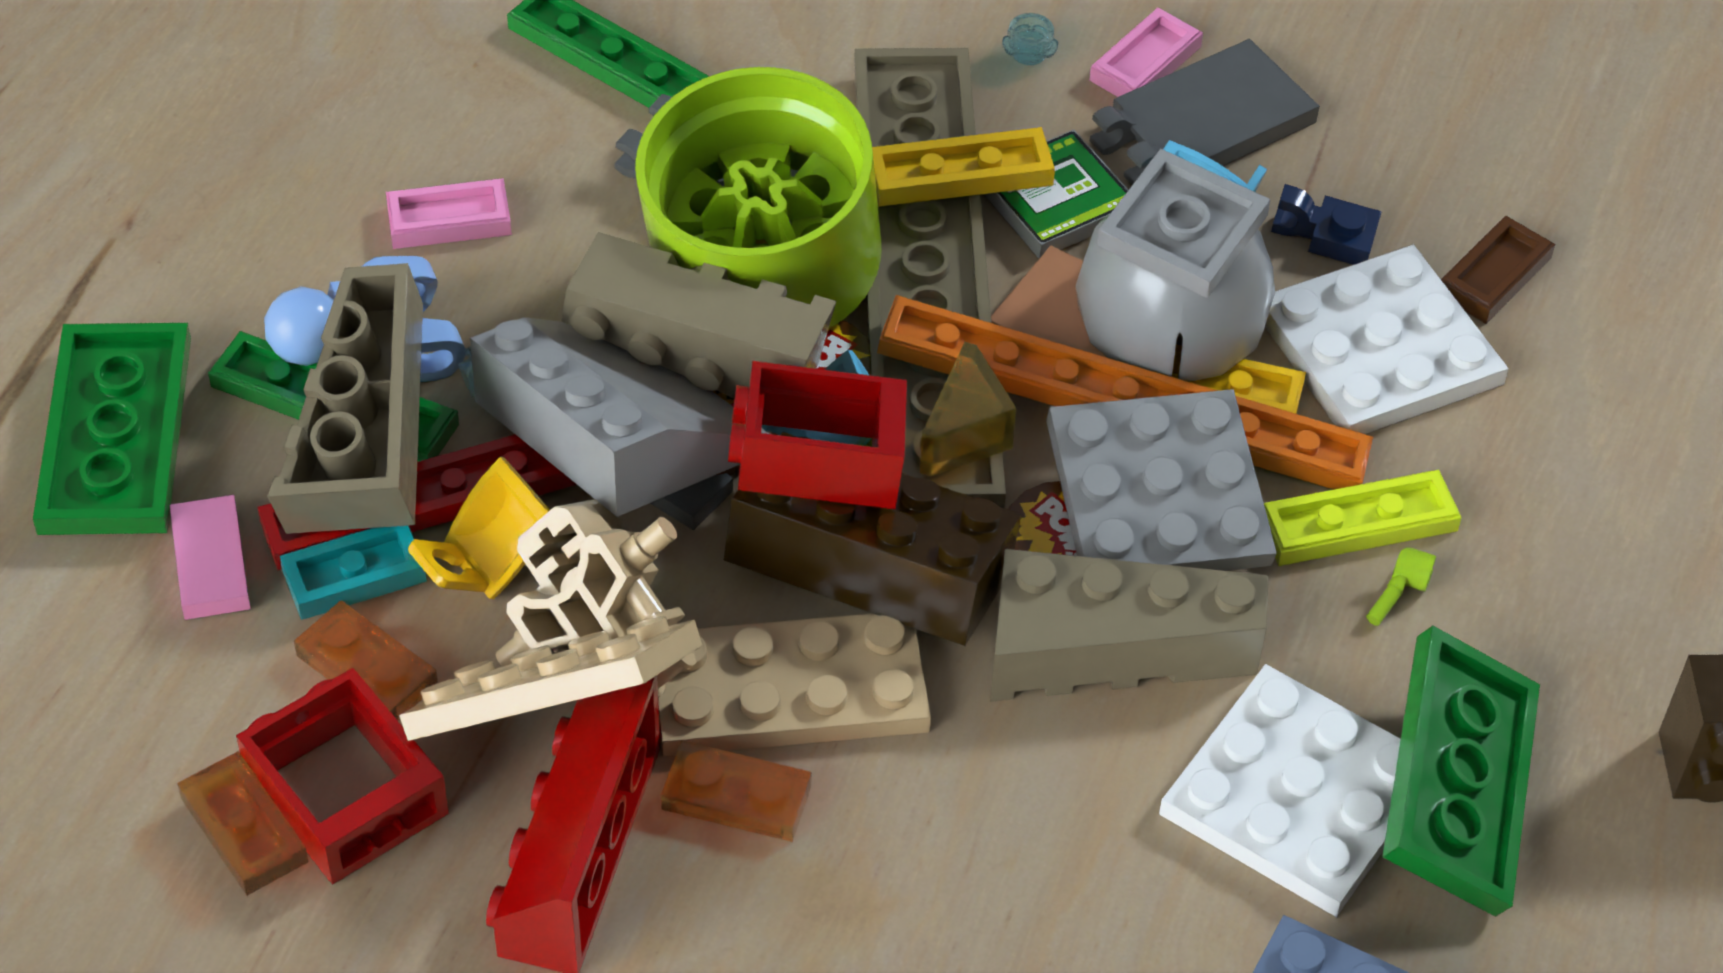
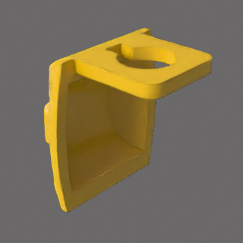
M499 457L469 493L453 521L445 541L414 539L409 545L408 551L439 587L484 592L489 599H495L525 565V562L517 552L518 537L548 513L550 509L504 457ZM434 557L440 558L452 566H460L463 572L456 574L445 569Z

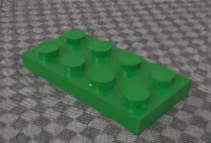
M188 323L63 324L33 513V522L37 535L168 533L191 345Z
M1432 625L1416 638L1382 857L1496 917L1513 907L1540 684Z

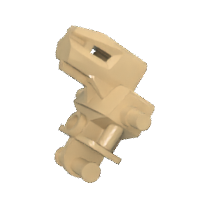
M596 499L553 507L518 537L517 552L540 587L533 591L520 593L507 603L506 613L518 630L514 632V637L496 651V658L502 667L512 664L511 657L545 645H549L555 654L569 650V642L595 632L607 631L609 639L612 640L628 635L626 631L628 627L659 616H666L669 626L677 624L685 617L680 607L665 610L650 588L659 571L653 561L658 558V553L677 538V532L671 522L664 517H659L642 532L627 531L621 527L622 520ZM694 652L657 675L658 698L665 692V684L683 669H690L696 664Z

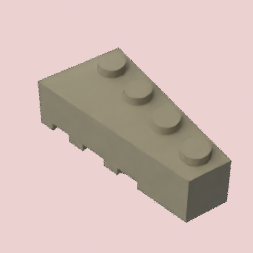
M598 232L566 288L561 321L571 325L576 332L586 338L593 340L602 339L629 351L634 358L642 363L661 365L679 373L698 388L707 391L717 390L735 398L736 385L749 386L752 361L816 369L836 301L815 295L811 304H806L786 298V286L762 280L757 289L734 283L728 278L727 269L703 263L702 266L693 267L691 270L678 266V262L672 253Z
M408 263L344 268L321 336L324 344L316 369L310 368L303 389L306 399L297 425H291L284 446L287 453L280 476H274L267 496L286 534L415 525L423 302Z
M1005 549L990 702L1014 699V692L1044 689L1046 696L1073 693V686L1111 682L1112 689L1138 687L1139 680L1169 676L1173 683L1257 675L1267 629L1268 575Z

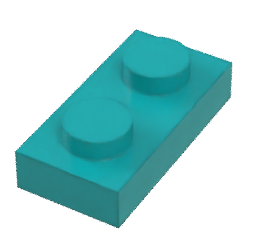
M409 526L370 528L281 555L282 572L300 619L311 618L427 582L426 572L408 551L409 545L414 540Z

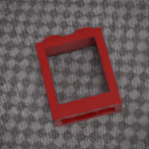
M752 361L749 386L736 385L728 462L740 464L738 490L896 509L905 457L907 380ZM762 425L866 437L872 438V447L761 433Z
M354 667L333 679L317 683L303 697L275 713L260 716L246 730L236 735L244 774L332 885L449 814L443 774L414 740H407L403 726ZM355 725L397 777L319 823L278 770Z

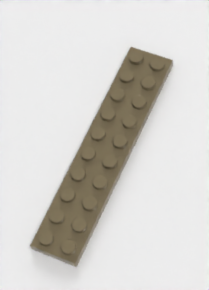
M968 48L855 49L856 108L869 130L872 147L976 135ZM981 194L878 206L882 248L881 261L875 281L866 295L871 376L907 380L905 457L902 473L913 477L929 479L939 486L974 498L987 499L1005 508L1006 489L997 389L877 353L879 339L896 295L991 323Z

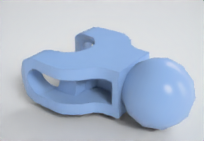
M419 256L375 257L363 265L375 266L408 263L423 302V312L430 306L438 281L431 264L425 258ZM340 281L330 282L328 294L321 290L300 286L282 292L272 302L264 317L265 338L273 351L283 360L304 366L318 362L324 346L321 336ZM423 318L421 353L436 352L421 354L420 382L436 381L451 376L459 368L466 356V349L460 334L450 321Z

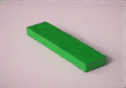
M523 0L507 14L508 29L648 108L661 94L673 97L693 83L709 77L707 74L573 0Z
M239 331L208 372L212 388L299 420L306 399L303 389L310 368L316 369L317 363L304 366L286 362L273 351L266 340ZM420 397L417 462L436 457L440 454L459 426L457 410Z

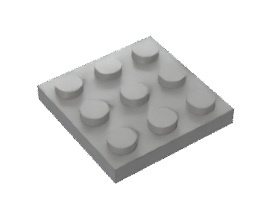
M1234 389L1049 408L1046 422L1077 556L1222 571L1272 566L1277 552Z

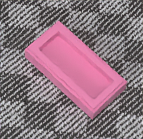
M1156 8L1091 66L1089 81L1117 97L1173 73L1201 48L1203 32L1166 11Z
M504 178L386 192L393 249L512 235Z
M229 495L171 504L170 513L184 619L188 620L251 609L235 496Z

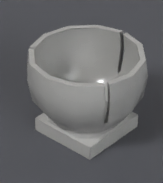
M1160 148L1111 214L1098 223L1089 242L1075 287L1078 307L1090 343L1110 359L1172 377L1176 340L1179 333H1181L1183 339L1178 379L1188 382L1221 376L1248 356L1258 346L1275 295L1273 266L1261 232L1258 230L1268 216L1270 199Z

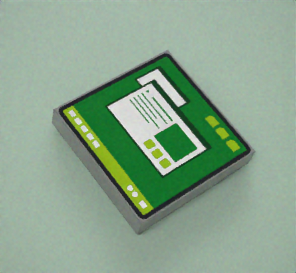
M1074 129L1046 141L1055 167L1053 186L984 194L1038 258L1045 253L1050 245L1062 250L1091 237L1098 223L1111 214L1128 192L1126 186Z

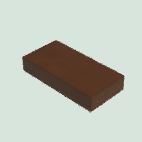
M1505 216L1441 281L1465 312L1487 324L1552 258L1555 244L1510 217Z

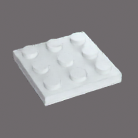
M1414 244L1275 291L1268 321L1265 324V328L1294 369L1306 372L1304 383L1334 425L1363 434L1504 385L1509 369Z
M1265 664L1162 798L1159 814L1337 917L1383 852L1401 739Z

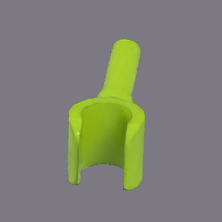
M1414 548L1402 549L1387 588L1366 615V619L1371 624L1379 626L1399 597L1402 596L1405 586L1426 592L1436 556Z

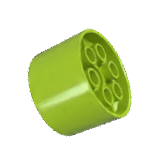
M749 67L721 72L693 83L674 95L653 116L641 137L635 161L636 180L649 247L672 253L678 262V266L690 270L693 267L702 266L703 263L727 269L728 278L732 282L755 289L759 287L762 280L786 286V298L806 304H811L815 295L835 300L836 305L829 329L845 319L858 307L875 281L880 266L882 248L870 133L861 114L847 97L828 83L802 72L776 67ZM791 169L799 170L794 177L791 176ZM723 179L724 186H721L716 181ZM764 239L768 243L754 244L756 240Z

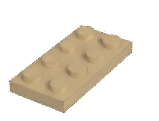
M873 613L697 628L703 646L694 651L696 664L690 669H683L665 684V692L658 698L663 757L930 732L931 716L916 629L902 624L897 619Z
M659 616L628 627L626 629L628 635L612 640L609 639L607 631H600L569 642V650L553 655L550 646L545 645L521 652L510 658L512 664L496 669L493 660H485L463 667L454 672L455 679L443 681L421 691L423 702L399 715L407 740L419 739L644 684L703 646L695 620L669 626L666 616Z

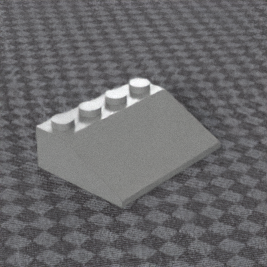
M523 317L518 320L505 321L497 325L495 329L470 338L475 402L616 517L739 465V463L728 462L733 406L713 391L703 390L693 385L685 376L661 365L642 363L634 358L629 351L602 339L593 340L586 338L576 332L571 325L560 321ZM763 428L761 429V433L769 434Z

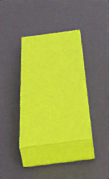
M1439 469L1264 503L1277 552L1275 559L1278 566L1456 532L1462 519Z

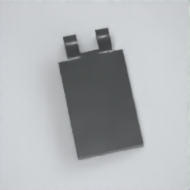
M1249 38L1115 98L1113 106L1101 108L1093 114L1092 120L1102 131L1091 135L1089 141L1102 155H1109L1123 145L1136 140L1138 143L1127 150V156L1136 166L1124 171V177L1133 185L1160 148L1163 149L1169 140L1193 149L1224 166L1316 123L1320 106Z

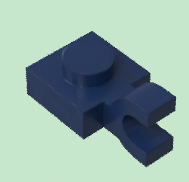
M1285 184L1271 232L1285 236L1298 235L1311 239L1308 252L1355 265L1368 260L1382 211L1326 195L1322 206H1315L1312 197L1307 192Z

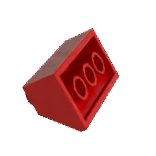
M657 675L644 684L579 699L571 718L565 716L560 718L553 738L552 754L556 757L550 773L541 771L533 787L531 811L534 814L528 829L519 827L511 844L509 868H512L510 877L506 887L497 885L494 888L489 900L486 925L494 928L497 957L562 973H580L660 751Z

